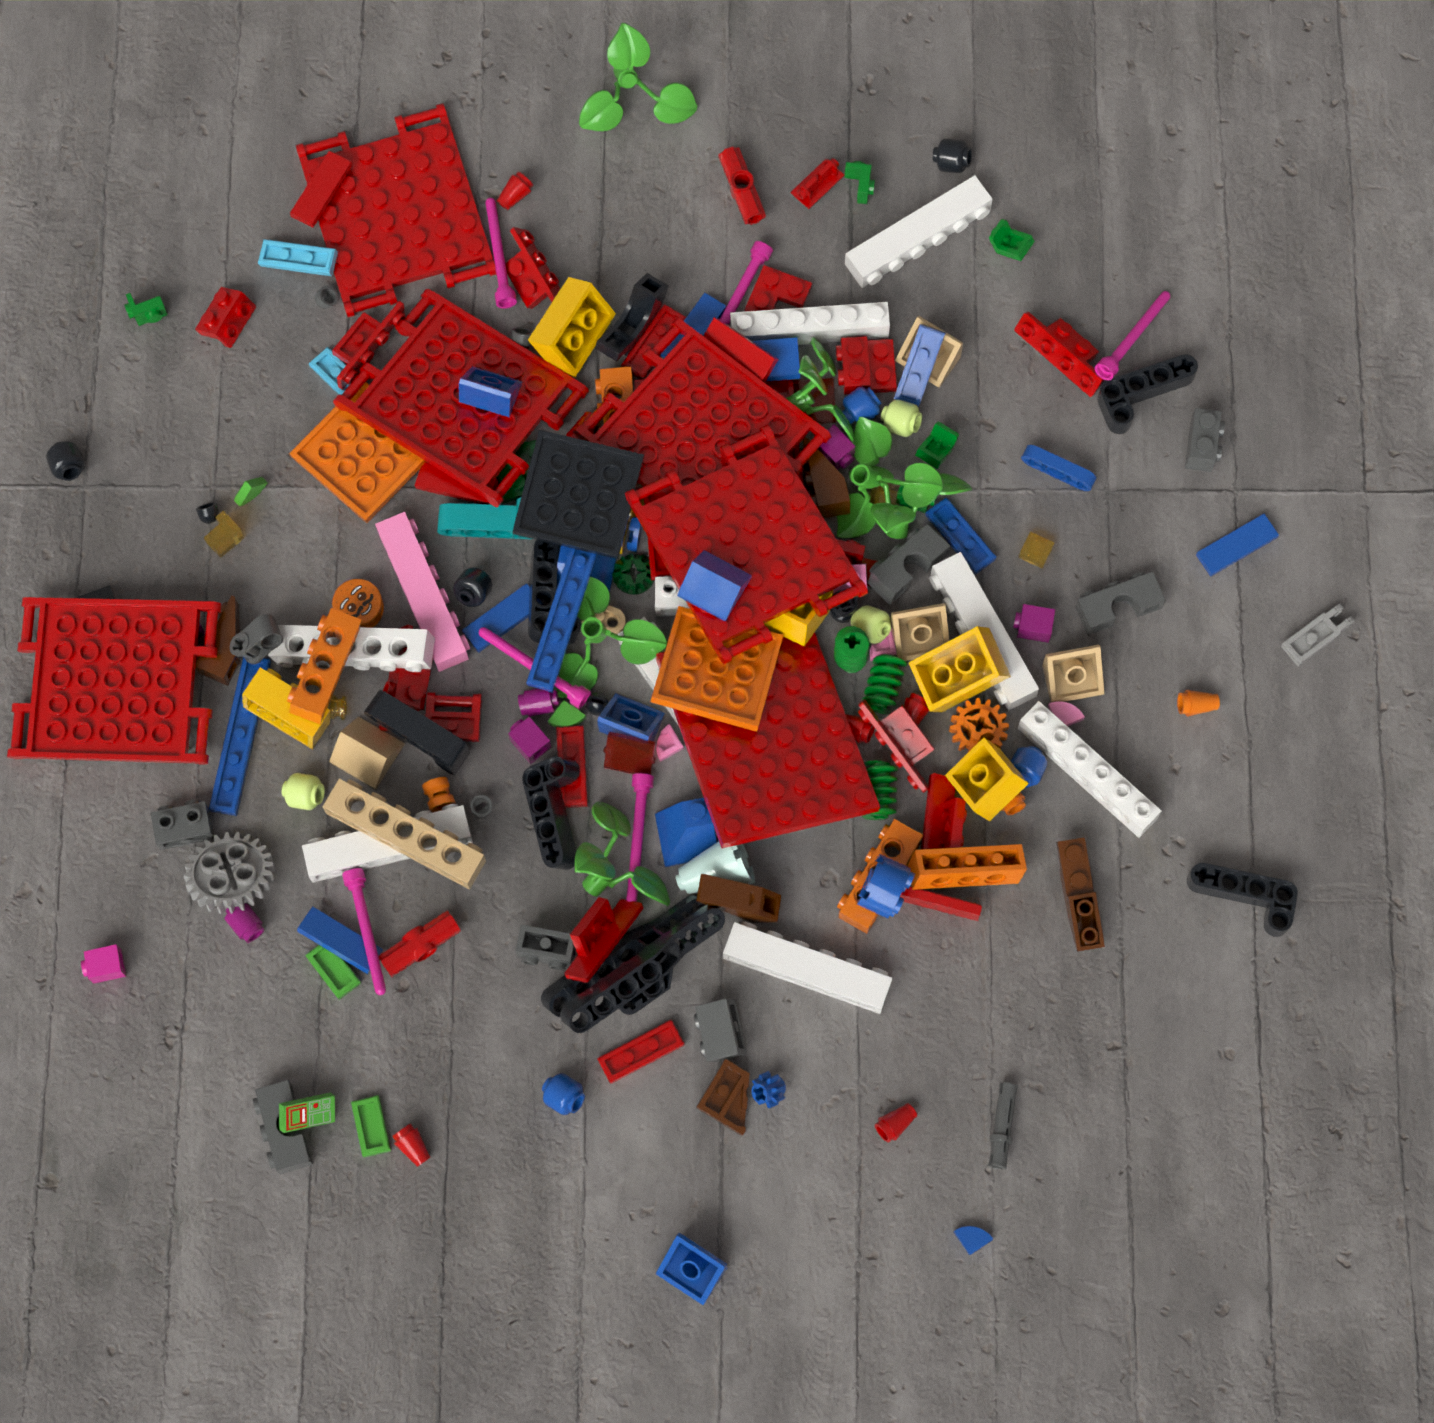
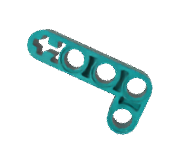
M521 498L517 499L516 506L500 505L499 507H494L486 504L457 503L439 505L437 532L440 535L451 537L531 539L514 535L512 532Z

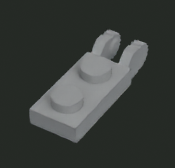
M1341 603L1326 614L1322 613L1282 643V649L1298 667L1338 638L1343 631L1355 622L1352 616L1344 619L1338 626H1335L1331 619L1342 613L1344 607Z

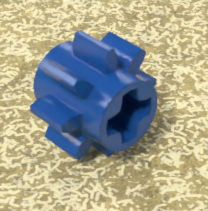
M766 1071L760 1074L758 1078L752 1080L754 1085L752 1086L751 1093L759 1105L766 1103L769 1109L785 1099L783 1094L786 1091V1085L778 1074L771 1077L770 1072Z

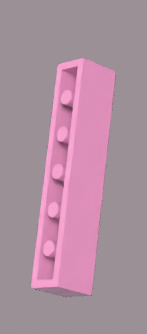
M403 512L376 523L375 526L419 628L427 629L435 638L433 660L438 671H443L469 660L466 651L470 650V646L465 635L459 636L456 627L460 626L455 612L449 613L446 604L450 603L445 589H439L435 582L439 580V576L434 565L428 566L425 558L429 556L424 542L418 543L415 535L419 531L414 519L408 520L406 513Z

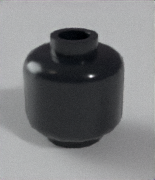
M942 139L938 147H934L932 159L933 162L937 163V167L941 172L962 173L966 167L971 165L972 148L962 139Z
M60 441L51 446L47 451V463L51 473L57 479L65 481L78 478L85 467L83 456L75 443Z
M470 567L465 569L455 581L453 587L454 595L465 606H480L491 593L492 580L484 570Z

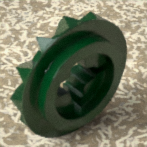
M632 552L630 555L621 556L620 560L614 564L613 580L617 588L622 592L637 595L644 593L652 586L654 581L651 580L650 560L644 554L638 555ZM634 564L636 570L641 572V574H637L636 583H633L631 575L626 574L631 571V567Z

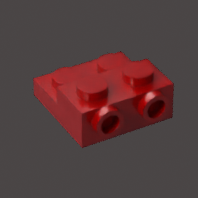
M867 336L841 338L840 345H836V360L842 363V370H838V386L843 385L844 395L850 394L859 386L865 389L870 387L874 393L896 392L893 339L867 341Z

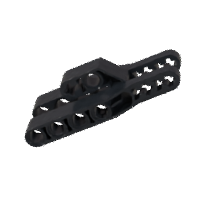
M690 895L653 921L626 932L590 981L584 982L581 989L576 990L577 984L581 981L567 979L565 975L547 987L541 995L542 1005L554 1016L561 1017V1021L576 1033L588 1031L617 1009L627 1015L637 1013L671 988L674 966L686 953L723 927L725 923L724 913L717 907L697 902V895ZM694 903L699 905L695 913L692 912V905ZM683 912H687L686 919L681 915ZM710 913L714 915V922L712 924L708 923V915ZM674 919L676 920L675 927L671 929L670 920ZM700 922L703 923L702 929H700L699 926H697V924ZM662 927L665 928L664 934L659 931ZM688 930L692 931L689 940L685 938ZM677 938L681 939L679 940V946L676 942H674ZM629 949L628 956L621 959L623 952ZM607 965L606 970L599 975L600 968ZM603 996L602 1002L595 1006L596 1000ZM561 997L560 1003L553 1006L555 999ZM580 1012L579 1018L572 1022L573 1016Z

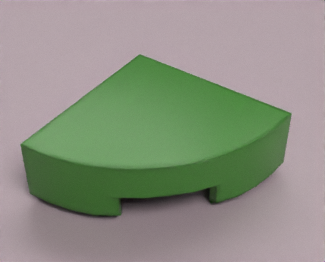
M263 477L245 481L235 496L234 501L239 506L247 504L266 487L268 482Z
M563 700L548 720V724L553 727L576 726L585 720L586 715Z

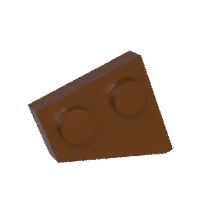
M724 1059L696 1108L740 1136H743L746 1129L745 1115L750 1073Z

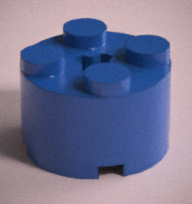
M879 854L875 860L878 863L875 869H870L859 894L861 898L856 904L888 919L889 916L893 917L895 914H898L904 901L900 895L906 888L910 887L915 873L910 871V867Z

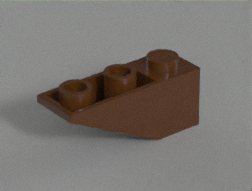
M803 438V449L810 442L808 438ZM817 449L805 463L808 470L804 472L806 487H811L813 494H809L823 518L850 514V498L845 477Z
M232 595L228 602L225 601L222 604L221 612L219 613L220 618L217 622L215 648H218L217 657H196V669L199 674L226 686L229 685L240 664V657L233 655L229 648L232 638L240 633L239 604Z
M701 874L696 901L708 906L717 907L723 912L752 923L778 922L782 895L762 887Z

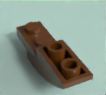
M1085 837L1058 841L1056 845L1060 863L1059 872L1076 950L1078 952L1105 947Z

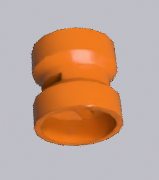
M447 777L434 778L422 785L424 794L429 798L427 804L432 813L441 811L442 807L446 805L456 804L454 796L449 793L450 784Z

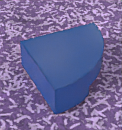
M635 517L631 519L630 535L627 541V549L632 552H637L643 529L639 520Z
M966 1226L953 1232L969 1256L993 1241L989 1233L978 1227Z

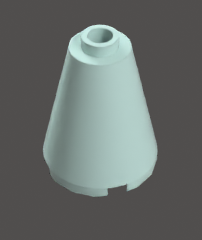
M718 841L678 869L679 874L675 877L680 890H686L688 894L698 893L701 874L745 884L755 883V875L752 866L749 867L747 860L749 856L744 844L722 849Z

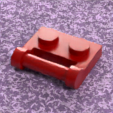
M427 692L425 717L463 741L479 742L482 694H473V696H442ZM436 706L472 707V713L437 712L435 708Z

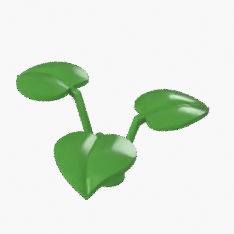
M621 23L607 49V58L614 67L613 73L617 79L614 83L615 95L612 97L607 90L593 93L581 110L579 125L583 129L594 131H608L616 127L623 116V109L616 102L620 96V88H632L635 84L639 85L655 101H658L653 108V113L661 122L668 124L683 122L696 112L698 106L691 90L684 84L671 83L666 85L661 90L659 97L638 78L633 66L640 67L648 62L650 47L647 40L637 29L626 23Z
M812 337L810 344L823 362V369L821 372H818L809 356L804 355L801 359L799 373L811 381L786 399L803 412L806 411L808 415L813 412L829 410L845 430L850 441L855 445L851 423L837 405L811 406L815 403L810 394L812 389L817 387L824 396L827 395V389L821 377L828 371H830L833 377L837 375L832 358L815 337Z
M859 417L854 430L856 446L854 456L860 464L855 466L851 472L852 482L859 486L858 490L863 495L860 493L849 494L850 514L837 516V536L840 538H857L873 529L876 521L871 514V506L874 504L869 503L871 497L866 489L875 488L880 481L904 486L902 491L903 499L908 505L915 508H923L931 504L943 490L944 486L940 473L932 466L924 463H915L908 466L905 470V481L880 476L878 470L872 468V466L877 465L879 458L885 457L889 453L892 445V436L887 427L864 417Z
M872 466V468L878 470L880 476L894 479V475L889 470L879 466ZM852 470L848 471V475H849L850 480H851V472H852ZM940 473L944 486L939 495L972 491V487L964 480L951 474ZM880 481L876 487H883L886 503L872 505L871 514L887 536L894 539H904L908 534L909 523L913 522L916 518L918 508L913 507L910 509L905 506L892 505L889 486L887 482Z
M590 577L578 614L580 620L584 621L581 631L586 637L584 641L586 644V657L583 659L582 656L576 653L566 654L558 675L571 685H582L588 690L595 686L598 679L597 668L588 664L591 659V643H600L606 636L623 641L620 648L622 656L628 662L636 665L652 661L656 654L662 652L667 646V640L660 629L645 620L637 619L627 622L623 630L624 636L607 630L606 626L596 618L595 614L603 613L607 609L610 602V593L604 583L593 577ZM554 687L559 698H567V694Z
M599 801L594 803L592 815L595 821L604 829L612 831V838L604 853L597 846L587 842L582 843L578 847L575 855V872L588 874L582 881L584 889L589 894L597 897L607 886L613 888L617 883L627 878H632L631 882L638 891L668 907L670 899L666 886L653 871L638 866L634 872L629 871L613 879L616 871L613 864L608 861L607 856L618 835L621 834L627 837L631 832V826L627 817L614 806Z

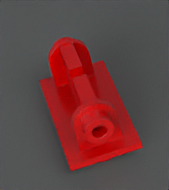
M825 159L790 193L806 208L810 209L845 175L837 169L839 163L836 159Z

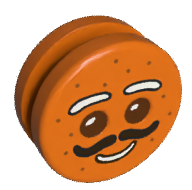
M348 580L341 584L333 595V609L362 619L361 627L373 628L383 616L384 603L378 588L367 580Z

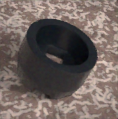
M207 503L196 508L198 517L203 523L211 524L217 521L219 517L217 503Z
M597 692L591 694L586 702L588 711L593 715L599 716L608 704L607 697ZM595 699L604 702V704L602 706L601 704L592 702L591 700Z

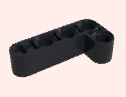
M1180 355L1105 381L1101 385L1097 400L1110 431L1115 434H1124L1130 429L1134 417L1132 404L1191 384L1198 369L1196 359L1191 355ZM1154 376H1162L1166 381L1159 382L1155 380ZM1137 384L1141 389L1133 390L1129 385ZM1106 392H1112V393H1114L1117 397L1111 399V398H1108V397L1105 395V393H1106ZM1122 415L1126 418V421L1120 422L1114 416Z
M539 540L535 541L531 553L528 635L537 643L540 642L543 631L537 629L535 624H546L557 588L558 545ZM543 550H546V561H542ZM546 574L549 580H541L537 575ZM536 599H545L549 604L540 605ZM577 617L573 629L574 632H572L568 645L575 643L578 639L582 626L579 617Z
M383 690L377 692L364 711V714L371 720L432 757L441 769L455 776L470 754L468 745L462 739Z
M558 756L548 758L528 767L523 773L522 781L544 864L550 868L569 870L575 866L576 847L560 788L577 780L580 767L575 760Z
M1208 863L1196 864L1188 874L1187 885L1193 892L1265 907L1264 929L1269 935L1273 937L1283 936L1292 926L1298 890L1292 882ZM1198 873L1203 874V879H1205L1203 883L1199 882ZM1214 876H1217L1214 886H1212V883L1214 882V880L1212 879ZM1228 878L1232 880L1235 888H1225L1222 884V879ZM1249 885H1258L1262 890V894L1254 895L1251 893ZM1277 891H1286L1289 895V900H1280L1277 896ZM1278 916L1282 918L1285 926L1283 928L1276 927L1272 922V917Z

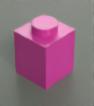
M117 944L83 951L85 960L81 961L82 973L84 977L88 976V979L93 984L126 977L122 950Z

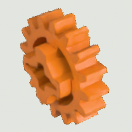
M976 698L974 705L967 700L965 701V709L960 706L956 708L957 715H952L951 722L956 725H951L949 732L956 733L952 737V742H960L959 751L967 748L969 752L983 738H986L1000 749L1002 748L1003 744L1000 740L1006 741L1008 734L1003 731L1009 729V724L1002 723L1007 715L1006 713L998 714L999 705L992 708L990 707L989 699L984 705L981 704L979 698ZM979 712V713L976 714V715L969 716V714H971V713ZM988 716H991L993 718L996 725L991 723ZM978 724L983 725L980 732L975 730ZM962 731L967 732L970 740L965 738Z

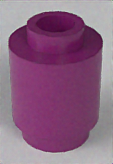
M538 688L525 690L524 694L518 695L522 716L529 715V717L555 712V706L559 705L557 690H553V693Z
M247 903L244 904V911L239 906H236L231 914L229 908H227L224 920L241 940L251 943L264 932L263 922Z

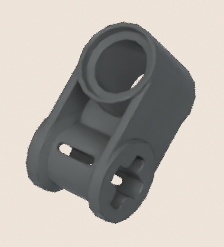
M263 614L256 617L245 629L232 638L229 648L233 655L237 657L242 656L248 663L254 665L261 662L266 655L279 647L283 637L275 618L270 614Z

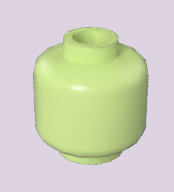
M896 399L889 406L883 408L881 421H884V426L888 428L890 433L909 437L919 430L922 422V413L919 412V408L915 404Z
M866 605L862 606L852 615L851 626L861 628L867 634L869 642L877 644L889 635L891 620L886 611Z
M294 773L283 783L282 796L285 797L289 807L313 810L324 799L325 788L317 776Z

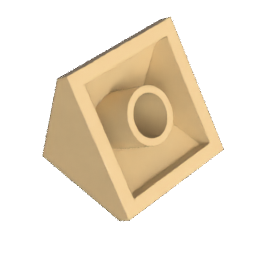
M918 316L895 361L903 366L906 365L920 324L940 331L943 330ZM948 333L945 334L929 382L937 387L942 385L961 358L963 343Z
M945 603L891 613V629L897 653L896 657L905 661L914 660L949 641Z
M1100 645L1045 655L1042 667L1051 703L1058 701L1066 702L1104 694Z
M357 717L340 732L329 762L370 787L377 789L405 744L364 719Z

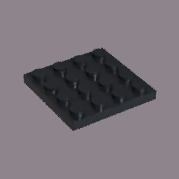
M539 430L515 519L513 534L618 559L631 511L625 492L631 489L636 490L644 454Z

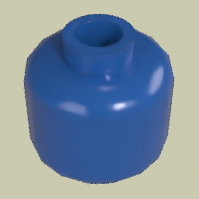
M859 386L844 397L842 403L845 409L842 412L851 424L854 421L857 423L859 417L872 420L880 413L879 405L882 403L870 387L865 389Z
M1034 746L1018 748L1011 759V763L1029 783L1025 788L1035 786L1041 781L1047 768V760L1040 749Z
M563 1073L557 1074L553 1078L549 1077L542 1086L544 1104L562 1115L577 1112L585 1100L582 1084Z

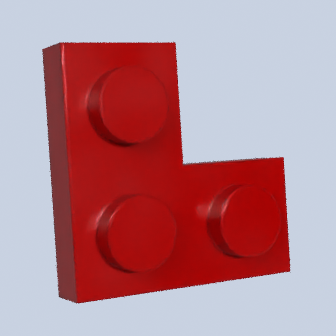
M764 265L744 312L774 310L778 300L798 308H803L811 291L812 283Z

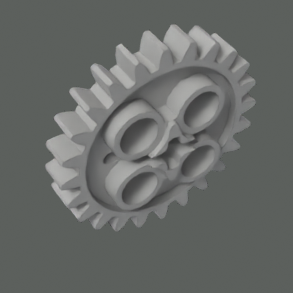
M226 832L224 839L220 840L217 835H214L215 842L210 843L208 840H204L206 846L204 849L196 846L197 855L188 856L191 863L185 864L187 873L183 874L186 881L187 891L190 892L193 901L197 900L199 907L206 904L209 912L217 907L219 914H222L225 908H229L232 914L236 906H239L242 911L245 910L244 904L247 902L254 906L253 898L263 899L262 890H270L268 882L274 881L272 872L275 871L271 853L268 852L267 846H261L258 838L252 841L250 834H247L241 839L240 832H237L234 838H230L229 833ZM222 855H226L238 889L235 891L232 889L223 865Z

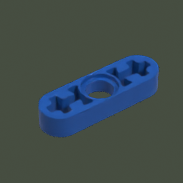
M1027 445L1021 456L1022 461L1028 466L1083 491H1091L1097 479L1091 471L1035 445Z

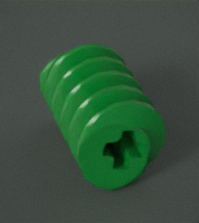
M847 626L837 633L834 646V660L847 673H856L866 665L869 650L867 634L861 628L855 626Z
M880 654L873 658L874 666L870 669L871 676L867 679L868 687L864 690L865 697L862 700L865 699L874 712L890 714L891 711L887 707L896 706V702L891 700L890 697H898L899 692L892 688L900 687L902 682L895 678L903 677L905 674L898 667H906L907 662L893 655Z
M865 761L864 765L867 767L866 770L880 809L878 812L862 815V817L868 820H886L889 818V815L897 813L896 809L889 808L890 804L897 803V799L889 797V794L897 792V788L891 787L890 783L897 782L898 778L891 776L890 773L898 771V767L884 761Z

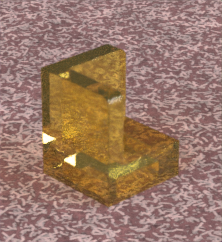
M224 511L215 517L219 525L204 537V541L220 558L245 538L238 525Z

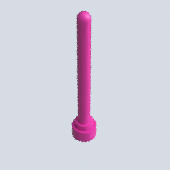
M490 197L486 199L485 204L498 280L495 301L497 307L507 309L515 306L517 300L515 291L508 283L496 201Z
M761 241L754 242L750 250L751 261L720 318L729 325L730 313L736 312L760 264H764L765 261L769 260L773 252L769 245Z
M1163 291L1111 356L1101 358L1095 366V372L1099 377L1108 381L1113 379L1119 370V361L1170 299L1168 291Z
M482 627L479 630L480 637L531 670L534 659L488 628ZM558 676L555 687L567 694L570 704L581 709L591 695V691L582 685L573 686Z
M637 773L632 775L631 786L634 787V792L636 793L629 871L632 872L641 865L647 794L650 793V789L653 788L654 776L649 774ZM628 878L626 900L637 902L638 890L633 886L632 878Z
M354 868L345 871L342 877L344 885L348 887L349 891H352L375 992L377 995H383L386 992V987L362 889L364 888L366 878L362 868Z

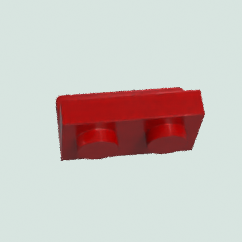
M221 287L215 294L206 312L202 315L195 330L200 335L218 339L225 347L231 348L254 312L256 305L242 291Z

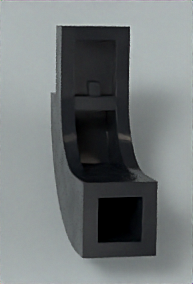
M646 273L634 284L630 299L616 323L597 340L595 349L616 362L623 355L628 356L658 314L669 286Z

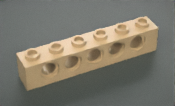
M339 779L323 805L327 815L467 889H471L486 862L485 856L482 854L483 850L472 843L465 845L457 841L459 837L450 831L444 830L442 833L434 829L435 825L423 817H420L419 820L411 817V812L396 804L395 808L385 803L387 800L383 796L372 792L370 795L362 791L363 787L353 780L348 779L345 782ZM362 801L365 803L361 811L354 812L351 810L355 802ZM380 814H387L389 816L388 821L384 824L375 823V819ZM409 826L413 828V832L408 837L399 836V831L403 827ZM428 839L437 841V845L431 850L424 849L423 844ZM451 852L461 853L459 861L454 863L447 861V857Z

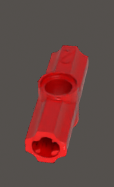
M733 146L726 148L718 157L728 180L731 196L737 203L744 224L753 225L759 223L766 217V214L754 186L753 176L748 171L740 148ZM743 183L748 186L745 188H739L736 185Z
M447 910L426 925L417 926L407 932L402 937V941L379 955V960L388 974L393 977L414 962H421L436 952L438 946L461 932V930Z

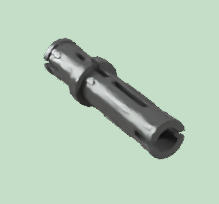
M1003 1082L999 1085L993 1134L990 1135L992 1145L988 1166L1001 1170L1007 1168L1009 1145H1012L1013 1138L1010 1137L1018 1088V1085L1009 1082Z

